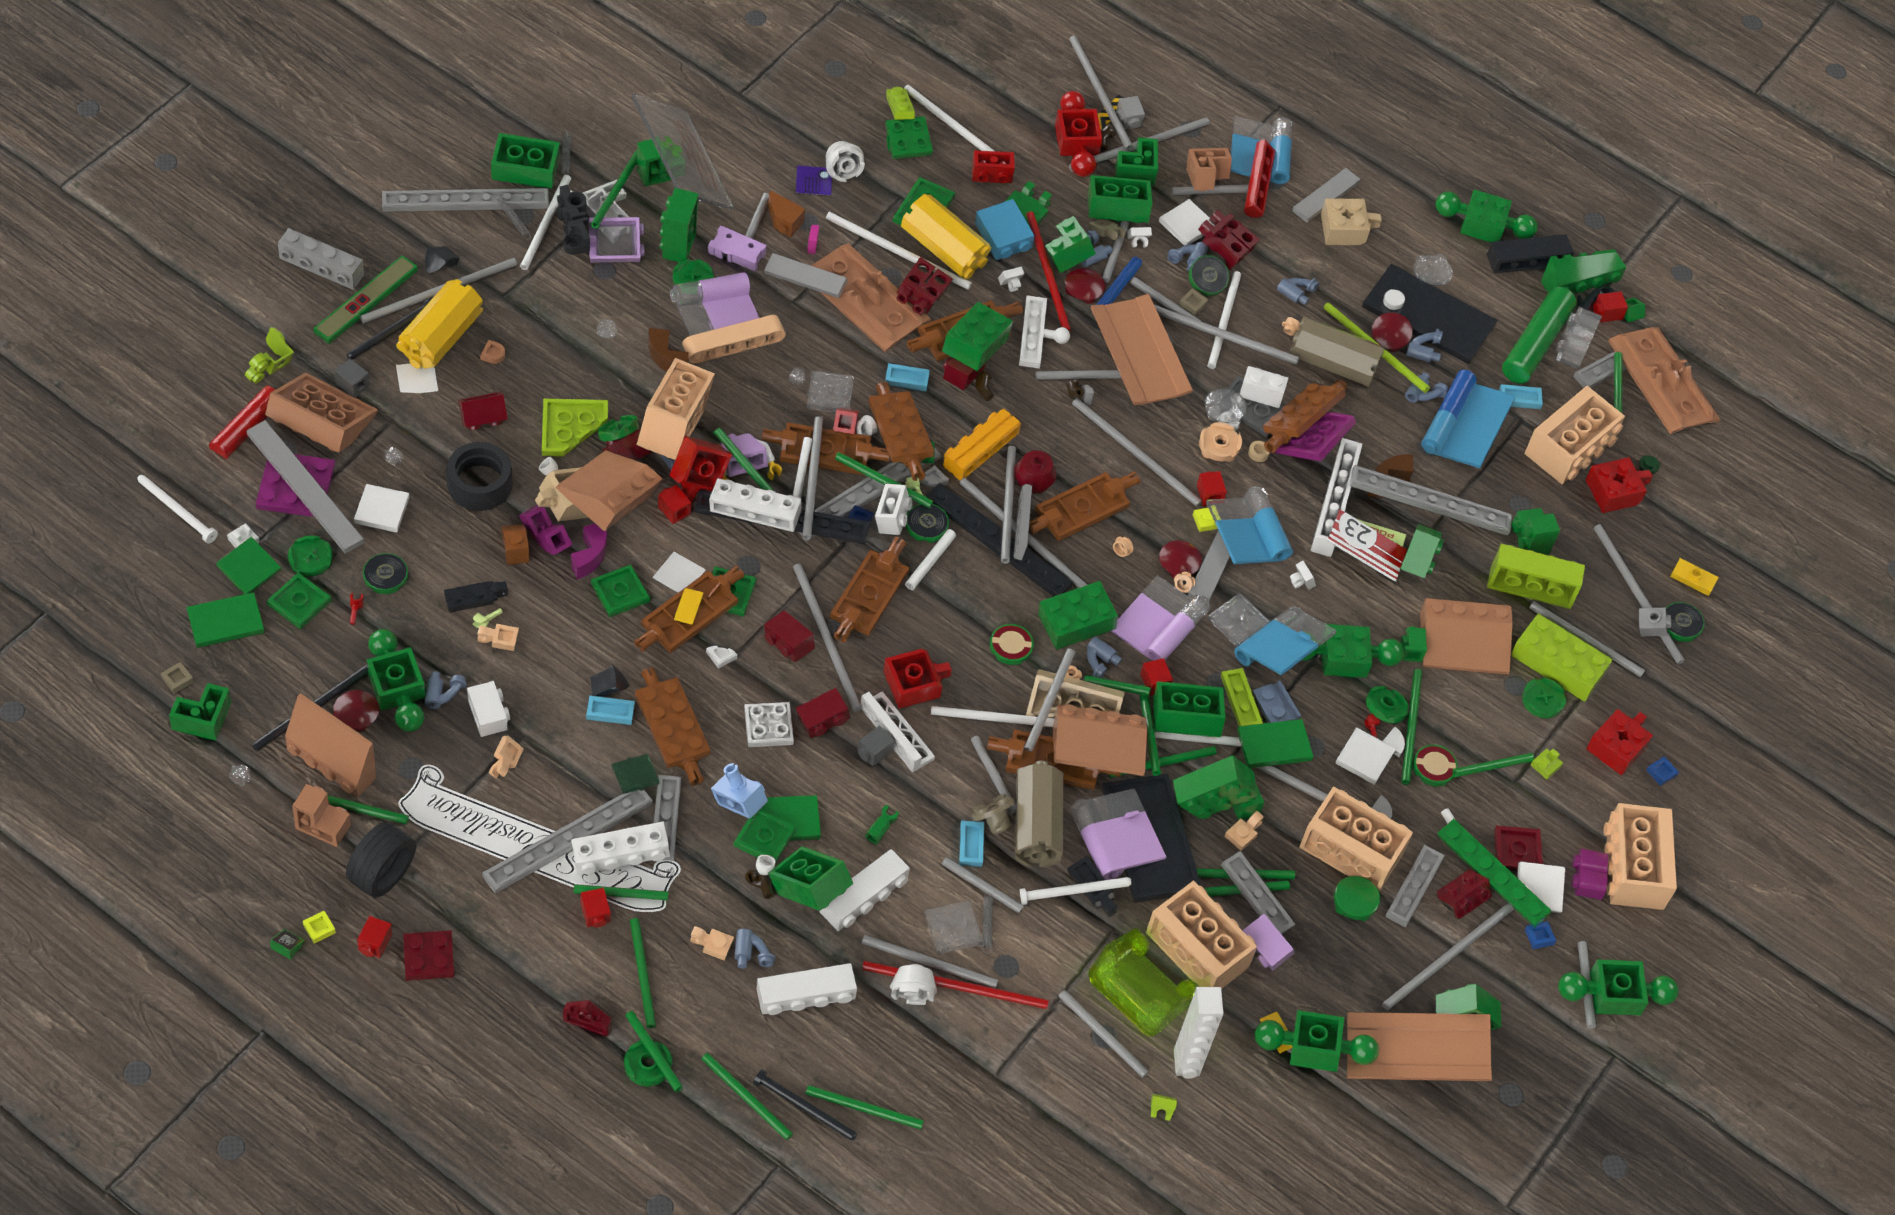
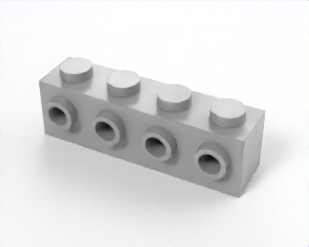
M290 228L287 229L278 242L280 259L354 290L364 276L363 259Z

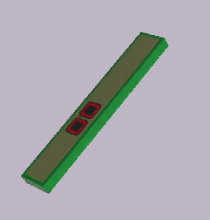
M403 255L400 256L313 328L314 334L330 344L356 323L361 315L368 313L418 271V266Z

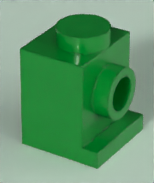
M1415 626L1406 628L1405 636L1402 635L1401 644L1404 648L1402 661H1423L1427 652L1425 628H1417Z

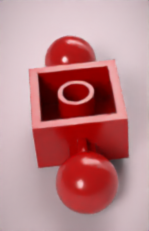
M1069 91L1061 98L1060 107L1062 110L1057 111L1055 121L1060 156H1073L1071 160L1072 171L1077 176L1087 177L1096 169V159L1093 155L1100 153L1102 143L1097 109H1084L1085 99L1081 93Z

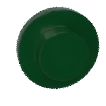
M1645 455L1639 461L1640 471L1650 470L1653 475L1660 468L1659 461L1653 456Z

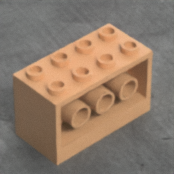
M675 358L647 406L637 445L675 460L684 437L692 435L704 413L715 373Z
M1586 386L1534 430L1524 454L1563 485L1567 480L1572 481L1581 468L1586 469L1594 457L1599 458L1607 446L1612 447L1618 439L1616 435L1623 428L1622 422L1625 416L1590 387Z
M1333 786L1307 826L1299 848L1347 876H1361L1370 880L1380 892L1403 856L1413 832L1405 825L1398 824L1384 813L1377 812L1365 802L1358 801L1344 790H1339Z
M1618 803L1616 809L1610 814V820L1604 825V836H1607L1605 853H1608L1607 875H1609L1606 892L1607 895H1610V904L1664 910L1677 889L1672 809Z
M1194 880L1152 912L1146 931L1151 939L1197 987H1221L1222 989L1250 967L1257 949L1253 938L1246 935L1239 928L1238 923L1227 916L1221 905L1214 902L1208 896L1206 890L1202 886H1198Z

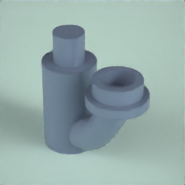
M1094 230L1086 232L1092 246L1099 241L1097 232ZM1100 245L1095 247L1096 254L1082 261V266L1088 267L1106 259L1107 254L1112 252L1111 246L1103 247Z
M1198 242L1196 245H1185L1177 250L1171 249L1168 252V260L1176 264L1182 260L1183 254L1191 253L1187 260V271L1189 272L1191 265L1199 257L1205 256L1209 248L1204 243Z
M1284 278L1279 283L1277 290L1295 303L1301 302L1303 305H1306L1309 302V298L1304 295L1305 291L1297 286L1306 287L1307 292L1313 293L1318 288L1319 282H1317L1316 278L1312 280Z
M1436 329V332L1416 337L1409 343L1406 356L1429 363L1431 360L1439 362L1441 354L1433 352V348L1422 346L1421 344L1429 340H1433V344L1440 343L1443 332Z
M1423 372L1422 375H1418L1421 380L1429 385L1428 379L1430 376L1428 373ZM1412 383L1406 391L1405 397L1413 403L1428 401L1437 397L1444 398L1448 392V387L1443 383H1438L1434 385L1433 391L1424 393Z
M1096 636L1092 638L1087 646V659L1094 671L1092 676L1102 678L1107 668L1104 667L1103 663L1098 664L1096 656L1106 663L1112 662L1116 666L1121 663L1122 658L1116 655L1117 651Z
M437 671L432 672L431 678L427 680L425 706L430 709H437L442 704L449 702L460 689L466 687L465 677L461 675L452 676L449 682L451 688L442 694L443 680L440 679L441 674Z
M749 929L737 930L735 959L738 960L737 967H747V961L751 960L752 945L761 953L758 955L759 965L763 967L773 966L776 957L769 952L763 940Z

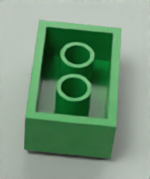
M499 133L491 162V180L552 189L560 159V142Z
M1090 176L1087 194L1089 218L1149 223L1152 208L1150 180Z
M674 188L672 196L668 195L666 202L667 210H663L660 220L663 223L660 236L663 237L661 238L659 249L662 250L663 259L676 262L688 259L697 234L699 193Z
M977 302L949 330L942 352L978 371L1008 340L1013 320Z
M1100 581L1042 600L1039 603L1038 616L1056 650L1115 630L1117 626L1118 615Z
M1157 681L1153 698L1154 731L1221 738L1225 722L1223 687Z
M1233 755L1173 780L1178 805L1198 819L1209 818L1211 814L1228 810L1233 805L1248 802L1251 798L1259 795L1254 771Z
M803 846L768 872L779 896L818 911L828 907L830 902L839 895L844 894L854 884L844 861Z

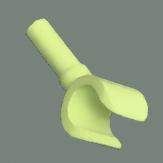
M912 477L906 478V487L923 495L919 479L917 478V481H913Z
M499 608L486 616L477 613L473 617L475 622L472 625L477 628L479 626L487 627L489 621L503 612Z

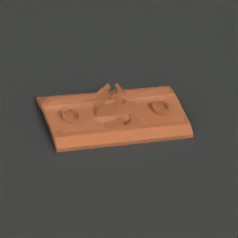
M849 243L840 246L811 265L847 278L848 282L840 298L820 293L885 353L901 339L918 329L919 326L931 322V318L925 313L922 315L915 313L912 309L914 305L909 301L906 304L897 301L898 288Z
M1149 293L1135 299L1117 303L1091 305V310L1133 405H1143L1176 398L1192 392L1193 389Z
M1650 327L1620 334L1608 340L1615 352L1623 354L1624 366L1669 434L1685 428L1705 423H1715L1721 420L1692 378L1691 366H1684L1687 360L1679 359L1659 327Z
M1347 1012V1040L1352 1041L1356 1036L1362 1034L1370 1035L1378 1042L1380 1049L1378 1058L1368 1065L1356 1063L1350 1054H1347V1079L1492 1081L1490 1014Z

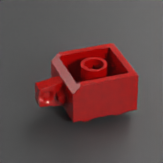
M685 436L669 476L678 483H681V491L693 502L700 489L713 491L717 478L723 479L732 453L719 444Z
M1630 457L1592 465L1586 482L1601 512L1606 513L1633 507L1641 503L1647 491L1644 485L1649 484L1653 476L1650 470L1637 471Z
M918 649L885 658L883 673L898 709L940 698L943 687L941 682L944 678L951 676L952 669L949 662L941 664L932 663L928 651Z
M1617 709L1592 736L1586 750L1622 776L1644 752L1654 736L1642 727L1647 716L1639 712L1631 719Z

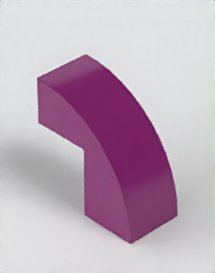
M535 505L519 514L530 535L546 552L555 555L573 545L564 526L552 524L545 507Z
M596 523L583 527V540L587 549L571 553V567L577 580L592 573L601 564L605 556L607 530H602Z

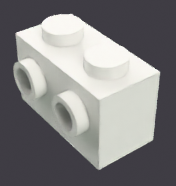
M1248 366L1239 397L1279 408L1288 377Z
M885 484L875 515L880 534L900 535L902 527L906 526L907 511L911 510L912 498L908 495L906 485Z
M494 681L467 688L468 702L480 736L483 737L506 731L510 714L507 707L503 708L501 703L504 701L503 694L500 688L496 689Z

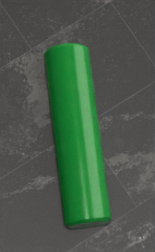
M1553 287L1546 295L1502 365V372L1510 381L1519 384L1526 383L1533 375L1577 304L1576 298L1570 290L1563 287Z

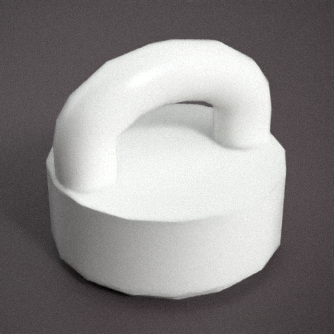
M865 415L858 419L856 432L857 434L872 436L877 433V424L871 416Z

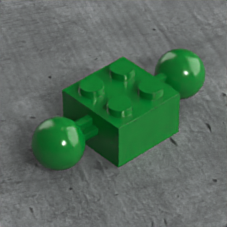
M1475 189L1469 204L1462 203L1459 196L1450 191L1441 193L1435 202L1437 212L1444 217H1451L1457 213L1465 215L1460 231L1461 234L1484 241H1500L1505 227L1512 229L1514 235L1519 239L1532 238L1538 230L1537 221L1530 215H1520L1516 219L1508 217L1512 203L1511 200Z
M1326 624L1321 638L1322 642L1316 641L1310 635L1311 640L1318 644V648L1301 661H1307L1316 654H1322L1323 675L1367 678L1372 666V658H1377L1385 666H1396L1404 657V648L1395 639H1385L1379 645H1371L1370 627Z
M387 629L376 630L368 640L369 649L376 657L367 659V669L380 709L382 711L398 706L399 708L395 713L397 726L406 732L416 731L423 725L424 712L419 705L412 702L425 699V685L411 647L396 651L398 642L394 633Z
M1597 959L1590 971L1591 980H1586L1580 973L1568 972L1558 982L1560 995L1568 1001H1579L1586 994H1593L1595 1014L1641 1016L1648 1005V997H1651L1659 1005H1669L1677 999L1679 994L1676 981L1669 976H1658L1651 983H1646L1643 961Z
M1297 1010L1294 1032L1284 1031L1278 1022L1266 1020L1256 1027L1254 1034L1256 1043L1264 1050H1275L1282 1044L1292 1045L1290 1065L1337 1072L1340 1053L1350 1054L1356 1063L1368 1065L1378 1058L1380 1051L1378 1042L1370 1035H1358L1352 1041L1342 1040L1344 1017Z

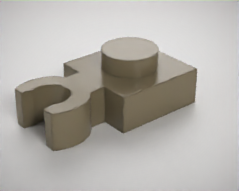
M1097 219L1089 222L1088 230L1096 231L1099 237L1110 236L1112 240L1116 241L1118 236L1125 237L1126 230L1117 227L1116 223L1107 219Z

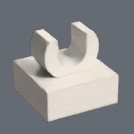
M1151 227L1130 228L1127 231L1128 239H1133L1131 243L1133 248L1137 247V240L1143 242V248L1148 246L1147 238L1152 235Z
M1022 267L1003 271L998 277L1000 285L1008 284L1010 292L1018 291V288L1021 287L1020 279L1023 277L1024 271Z
M246 523L227 534L228 540L235 548L251 536L257 543H260L259 537Z
M1304 561L1296 564L1298 572L1290 576L1295 589L1303 584L1306 585L1308 590L1315 587L1314 577Z

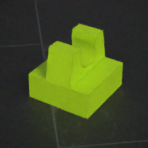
M1545 749L1532 761L1531 766L1545 779H1549L1562 767L1563 762L1558 759L1560 754L1555 749L1551 751Z
M1152 1093L1150 1102L1151 1117L1156 1118L1157 1111L1163 1109L1166 1112L1165 1120L1170 1121L1176 1109V1098Z

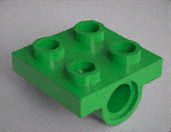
M925 116L915 117V119L886 120L887 148L889 153L892 154V159L932 155L933 150Z

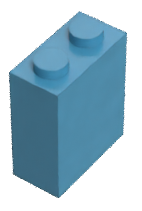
M1013 199L976 211L975 225L983 239L991 245V253L995 260L1008 258L1013 254L1026 252L1033 248L1034 234Z

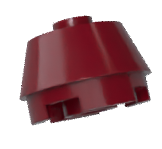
M1033 450L1026 453L1015 466L1017 484L1020 487L1025 484L1031 485V493L1047 491L1048 487L1055 482L1057 477L1051 457L1043 451Z

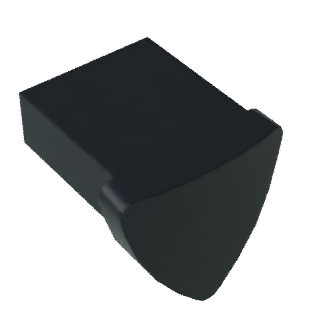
M446 246L429 247L425 257L426 272L434 273L440 271L445 266L457 265L460 257Z
M614 665L590 677L592 696L604 697L629 687V683L624 675Z

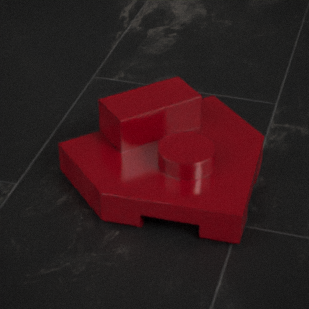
M590 1000L568 1002L565 1004L563 1009L564 1022L604 1036L609 1035L611 1018Z

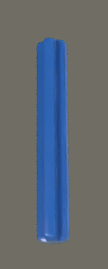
M1135 256L1129 261L1096 305H1107L1114 302L1141 267L1142 260Z

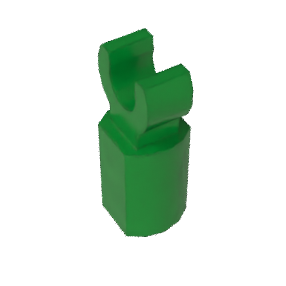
M888 805L882 808L881 816L875 820L865 834L866 839L875 845L885 835L891 826L890 824L898 820V811L892 816L887 814Z

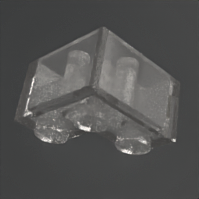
M1581 307L1578 308L1576 314L1571 313L1567 322L1570 327L1566 325L1562 337L1565 339L1564 341H1559L1555 350L1559 352L1556 360L1579 369L1602 316Z

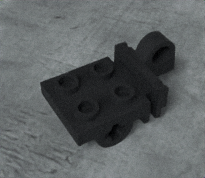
M568 184L560 186V195H557V202L560 208L557 209V215L559 220L564 222L563 229L566 236L563 239V249L571 255L590 252V237L586 230V225H589V219L586 217V196L578 191L570 192Z

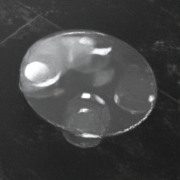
M1442 254L1436 256L1419 255L1413 265V271L1417 278L1431 285H1444L1453 276V269L1447 262V257Z
M1221 388L1207 395L1205 408L1210 420L1237 424L1246 412V402L1236 391Z

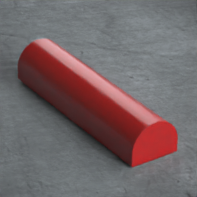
M1260 140L1256 143L1244 206V213L1253 218L1263 217L1274 161L1275 149L1266 140Z
M265 386L209 443V449L227 459L249 437L247 430L263 422L268 417L265 415L270 393L275 391V389Z

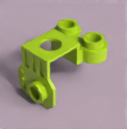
M270 328L266 342L273 352L280 355L281 358L274 361L267 352L255 355L249 362L251 367L245 372V376L250 382L259 383L265 377L263 372L267 371L271 375L288 365L292 359L294 351L286 344L284 335L277 331L276 328Z

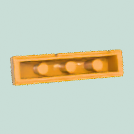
M1001 409L998 413L993 412L988 417L987 422L983 425L978 424L970 436H963L955 448L950 447L945 452L944 468L953 473V476L959 481L966 478L1019 434L1020 421L1011 416L1005 409Z

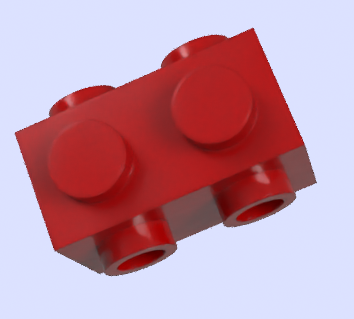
M974 150L972 182L1012 183L1015 169L1014 152Z

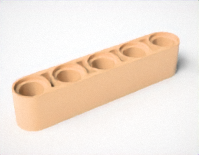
M769 315L689 336L683 340L682 346L685 352H689V362L695 364L777 343L784 339L786 333L778 316Z

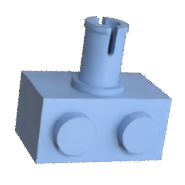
M728 764L723 770L725 775L711 790L718 805L750 819L768 801L764 792L765 789L758 781L754 782L740 774L737 764Z

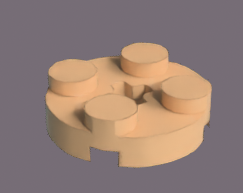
M1221 422L1212 423L1210 427H1205L1199 439V446L1203 457L1222 462H1232L1239 454L1242 445L1241 435L1234 431V427ZM1218 439H1221L1225 444H1218Z

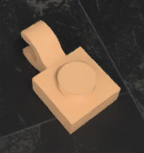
M496 624L495 629L479 626L477 641L481 643L492 641V647L514 651L519 628Z
M503 736L494 753L498 761L491 767L489 774L494 778H497L499 774L505 777L508 768L516 767L524 748L511 737Z
M1256 811L1247 822L1240 819L1225 833V837L1242 851L1257 837L1258 833L1255 829L1262 824L1261 820L1264 816Z
M694 926L690 941L704 946L703 953L725 961L734 937L714 929L711 930L710 934H707L703 929Z

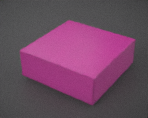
M812 225L810 229L807 250L810 254L816 253L819 225Z

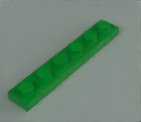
M1454 818L1437 833L1438 837L1468 866L1489 879L1490 886L1534 928L1551 914V909Z

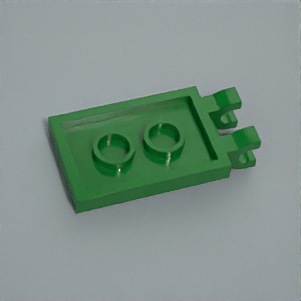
M1031 181L1025 184L1021 193L1015 190L1004 202L1013 199L1028 225L1026 214L1031 211L1034 212L1037 224L1039 225L1048 215V209L1046 208L1051 203L1049 199L1052 197V194L1045 191L1039 200L1032 197L1034 195L1032 190L1036 184Z

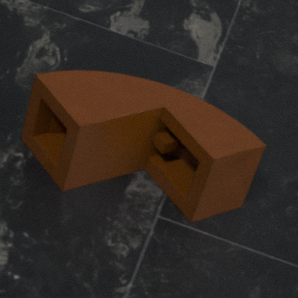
M649 328V353L653 361L662 370L667 372L675 358L688 363L689 352L668 350L670 330Z
M1402 454L1390 457L1383 461L1375 471L1409 482L1413 473V455ZM1367 492V496L1384 498L1383 496Z

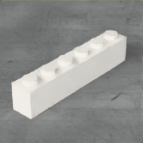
M1344 438L1341 440L1310 551L1329 557L1332 556L1335 545L1328 542V538L1339 509L1345 511L1351 489L1352 468L1358 463L1362 443Z
M1221 987L1196 988L1174 1048L1176 1076H1183L1187 1079L1200 1076L1223 1016Z

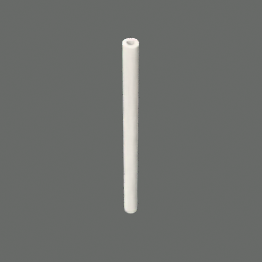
M910 85L905 86L904 89H906L908 95L981 151H994Z
M569 175L563 176L520 265L523 270H528L558 208L557 195H560V186L569 185L571 181Z
M1238 271L1233 273L1218 328L1223 330L1227 328L1240 282L1241 273ZM1218 336L1215 337L1208 362V367L1211 369L1216 367L1223 338Z

